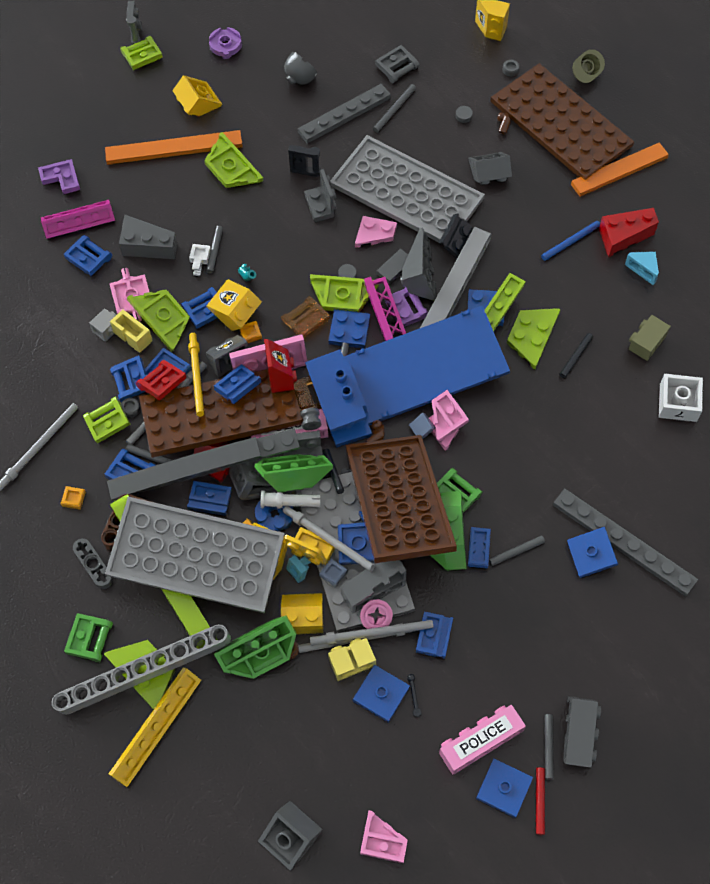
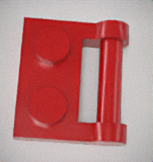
M162 360L159 366L143 379H139L136 382V386L141 391H146L160 401L186 379V373L166 360Z

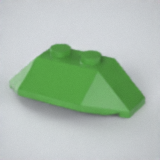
M296 454L261 459L255 464V469L277 492H287L290 490L312 488L333 469V464L324 455L316 457L313 455Z
M461 491L442 492L440 495L457 545V551L430 556L447 571L467 569Z
M286 615L270 620L236 638L226 647L215 652L214 655L225 673L254 679L290 660L297 633Z

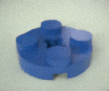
M261 500L256 505V521L259 525L278 532L283 529L286 530L291 526L293 519L283 513V509L286 506H283L281 509L269 506L261 508ZM278 510L280 515H275L274 518L271 517L270 512Z

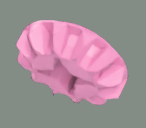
M380 599L369 600V602L363 605L360 612L361 622L366 629L389 626L393 617L389 604ZM378 608V612L382 615L377 616V619L374 621L373 616L370 614L375 613V610Z

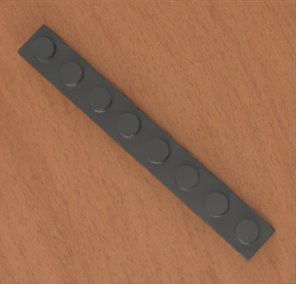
M564 489L554 501V507L589 531L605 527L612 547L685 597L698 579L568 490Z

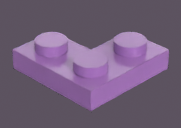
M72 159L38 167L43 185L60 181L63 194L80 190Z

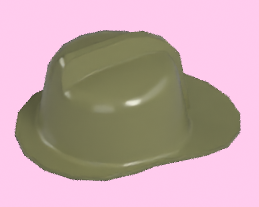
M587 50L574 61L573 73L580 82L589 83L604 70L605 61L599 51Z

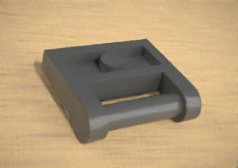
M128 1L126 21L130 27L131 43L133 45L141 41L139 30H142V22L138 19L139 8H136L135 1Z
M402 45L375 60V65L388 77L391 83L398 81L399 77L420 66L417 59ZM404 63H409L408 65L396 71L395 73L393 72V70L403 65Z

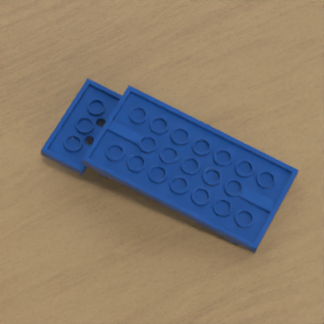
M483 306L461 311L458 315L366 349L356 350L355 353L344 357L340 349L305 362L331 432L367 419L368 425H372L375 420L383 421L429 404L446 390L453 395L510 373L508 364Z

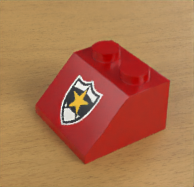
M264 339L272 393L294 390V382H297L296 370L292 371V368H295L293 357H289L288 349L269 339Z

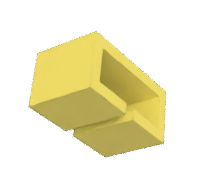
M120 311L110 321L113 332L125 342L127 341L139 353L152 342L150 330L126 311Z
M357 638L351 641L348 647L337 646L328 653V658L337 681L376 665V659L367 638Z

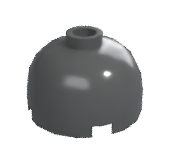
M294 52L288 56L284 64V70L288 76L286 79L293 85L295 83L306 85L316 77L317 71L308 61H303V57Z

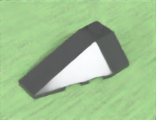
M420 228L402 268L400 280L402 286L406 287L410 294L435 300L436 282L432 281L431 275L434 274V268L430 261L432 259L430 240L424 229Z

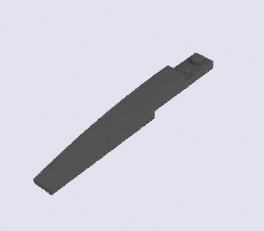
M295 428L260 438L246 439L108 480L111 500H115L124 494L133 495L225 470V468L300 449Z

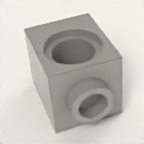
M104 308L89 322L92 332L105 342L115 334L110 321L116 314Z

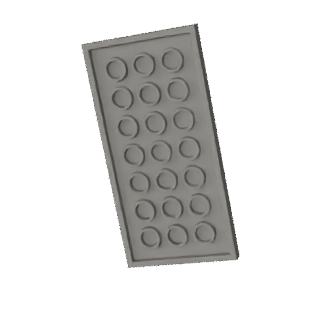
M368 135L365 136L330 180L331 187L417 232L420 228H423L427 236L437 242L440 241L453 214L458 213L461 219L463 218L468 221L483 201L485 195Z
M352 472L339 475L344 488V493L337 494L331 477L320 480L312 488L296 490L297 495H320V508L300 507L301 512L306 515L309 521L337 540L338 525L363 523L359 516L361 508ZM335 548L330 559L339 563V550ZM321 563L317 565L319 573L326 565ZM360 564L342 565L348 572L336 587L321 578L337 633L363 626L360 619L361 610L352 614L340 590V586L346 580L355 577L366 569ZM407 583L404 587L380 599L389 604L393 617L415 611ZM377 608L375 610V613H371L370 615L373 616L375 621L377 619V616H381L382 614L378 612Z
M128 497L105 575L265 613L285 533Z

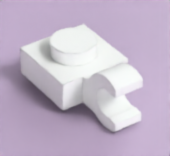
M192 245L189 260L193 263V275L200 276L202 264H208L211 252L210 246Z

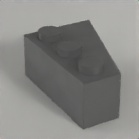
M124 215L119 241L122 256L175 259L178 245L175 232Z
M400 560L374 563L375 568L373 571L370 572L365 569L355 577L346 580L340 586L341 595L352 614L361 610L363 605L369 602V600L381 599L406 585V569Z
M568 696L569 712L566 715L567 732L565 734L563 762L569 765L592 767V762H596L597 750L593 748L594 740L597 741L599 736L596 719H600L601 706H598V702L593 699Z

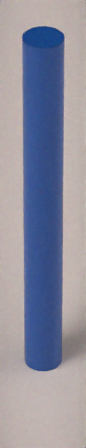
M595 221L542 254L541 258L544 261L599 228L600 222Z

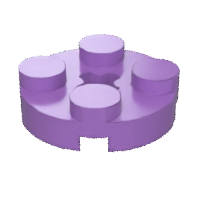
M227 27V30H222L221 28L214 30L209 36L210 50L224 59H229L231 55L236 54L242 47L240 33Z

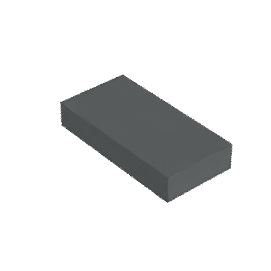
M399 249L376 271V274L381 278L386 277L387 283H392L402 273V268L408 254Z

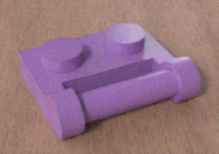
M406 287L392 294L404 327L426 318L428 310L423 307L418 296L410 294ZM409 296L418 313H413L405 297ZM384 299V301H385V303L387 304L388 308H390V306H391L390 301Z

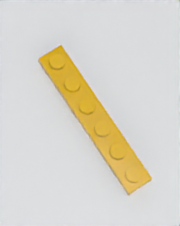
M182 668L109 772V775L122 785L128 787L201 680L190 670Z

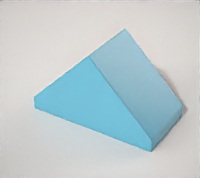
M656 252L629 253L625 265L654 285L659 274Z

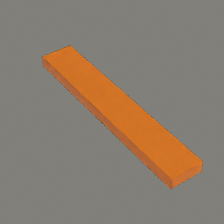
M659 142L602 167L586 180L582 177L571 181V186L581 197L665 160L669 154Z

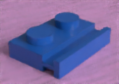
M241 364L214 385V390L227 400L230 399L234 404L259 385L261 378L255 376L252 371Z
M193 481L187 509L226 516L232 488Z
M424 612L422 621L432 620L433 628L420 630L416 653L434 657L439 656L445 659L453 618Z

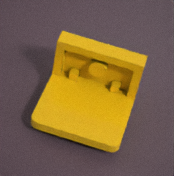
M300 527L295 538L289 535L284 537L287 547L291 549L292 554L298 557L303 555L316 565L320 563L326 565L335 550V547L302 527Z

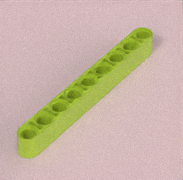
M128 494L110 504L119 521H121L125 504L129 497ZM161 589L190 636L210 628L190 595ZM205 640L199 641L196 647L198 649L203 648Z

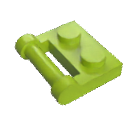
M151 36L131 46L120 48L122 55L133 70L163 58L161 51Z
M117 396L95 411L87 412L83 415L97 443L131 425ZM113 408L116 409L94 422V419L98 418L99 416L105 414Z

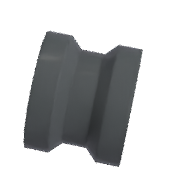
M307 408L301 411L300 416L303 418L302 428L304 430H315L321 427V420L318 418L320 413L317 408Z

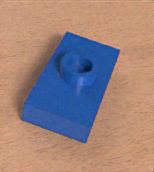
M471 527L468 567L488 568L491 529Z

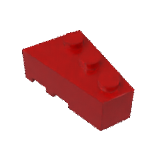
M654 208L602 216L599 231L608 258L621 249L622 251L627 249L633 243L637 244L655 235L659 221Z

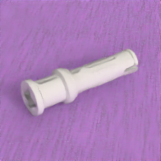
M261 490V508L265 506L277 507V509H281L283 506L320 508V495L283 494V492L265 493V491Z

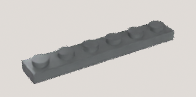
M379 84L299 127L298 133L308 144L391 99V94L382 84Z

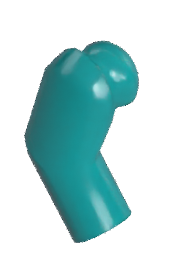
M242 264L239 267L238 273L245 281H250L256 277V272L250 270V266L247 267V264Z

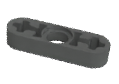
M87 539L75 541L73 551L93 582L100 589L109 588L113 583V577L105 575L107 567ZM82 545L88 553L86 557L79 548ZM92 559L98 560V565L95 568L87 566L88 562ZM99 571L106 577V582L100 581V577L97 574Z

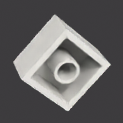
M664 374L660 383L659 418L697 422L702 413L703 378Z

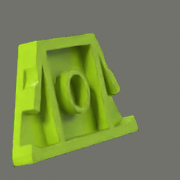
M221 132L216 144L211 148V153L205 159V165L226 188L262 182V175L226 135Z
M310 274V281L323 310L334 311L335 309L360 312L370 299L364 279Z
M167 290L157 291L156 293L148 292L134 297L129 295L127 301L167 348L173 352L190 316Z
M560 309L520 310L507 339V344L512 349H515L522 359L525 358L533 369L537 367Z
M148 640L108 651L104 655L117 668L157 649ZM164 657L158 660V666L165 664L166 659ZM141 666L138 670V674H143L146 671L147 666ZM175 669L133 686L153 710L166 693ZM122 674V676L125 679H127V674Z

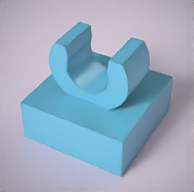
M294 555L289 558L286 569L300 583L305 579L309 568L308 564L311 562L305 556L299 560Z

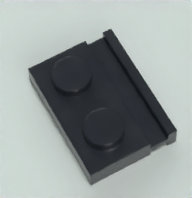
M458 213L453 214L439 244L445 246L444 248L450 254L458 258L474 228L465 219H461Z

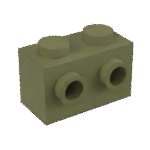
M651 315L648 320H643L639 326V332H634L630 337L629 342L631 344L629 350L648 361L668 335L671 326Z

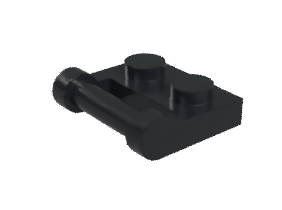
M290 145L288 149L290 172L314 177L320 176V149L318 147L310 149ZM308 157L312 158V167H308Z

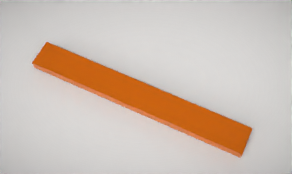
M240 130L223 132L236 148L243 147ZM220 133L105 147L106 162L108 165L209 152L219 139Z

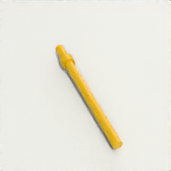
M190 333L188 350L191 354L196 415L201 417L204 415L198 356L200 347L196 334Z

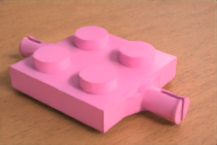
M123 268L121 270L123 278L117 282L109 283L117 314L122 310L128 314H133L136 320L138 316L140 322L142 321L141 316L127 301V297L129 295H133V297L140 296L149 292L145 275L130 276L129 269L125 268L124 271Z

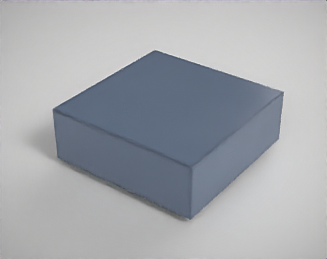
M425 413L420 414L409 424L415 435H421L422 439L435 429Z
M330 559L319 573V576L336 587L348 571L342 565Z

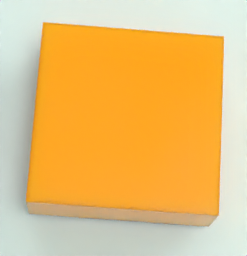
M256 321L244 324L239 329L242 338L246 339L247 343L262 339Z
M66 486L60 503L61 506L81 510L86 494L85 489Z

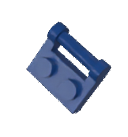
M83 235L63 254L65 259L90 276L112 258L111 252L97 246L86 235ZM83 247H88L89 249L97 253L99 257L97 258Z
M213 287L189 302L181 303V307L190 316V320L197 329L217 318L206 307L210 300L191 309L209 298H213L217 293Z
M139 355L111 367L110 371L117 384L120 402L146 392L141 391L136 386V382L139 379L147 376L142 358ZM123 371H125L130 389L128 390L125 388L121 375Z
M122 449L104 475L111 480L138 471L122 463L125 460L142 469L156 465L147 463L129 454L128 450Z

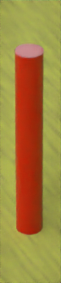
M541 767L536 768V835H545V768Z

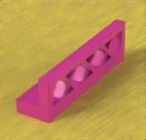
M109 200L41 217L46 239L115 221Z
M371 277L365 278V287L385 341L393 339L395 331L402 335L406 334L386 277L373 281ZM384 284L385 289L382 294L376 292L375 285ZM383 299L390 301L391 306L389 310L382 308L381 302ZM389 315L397 319L394 327L387 322Z

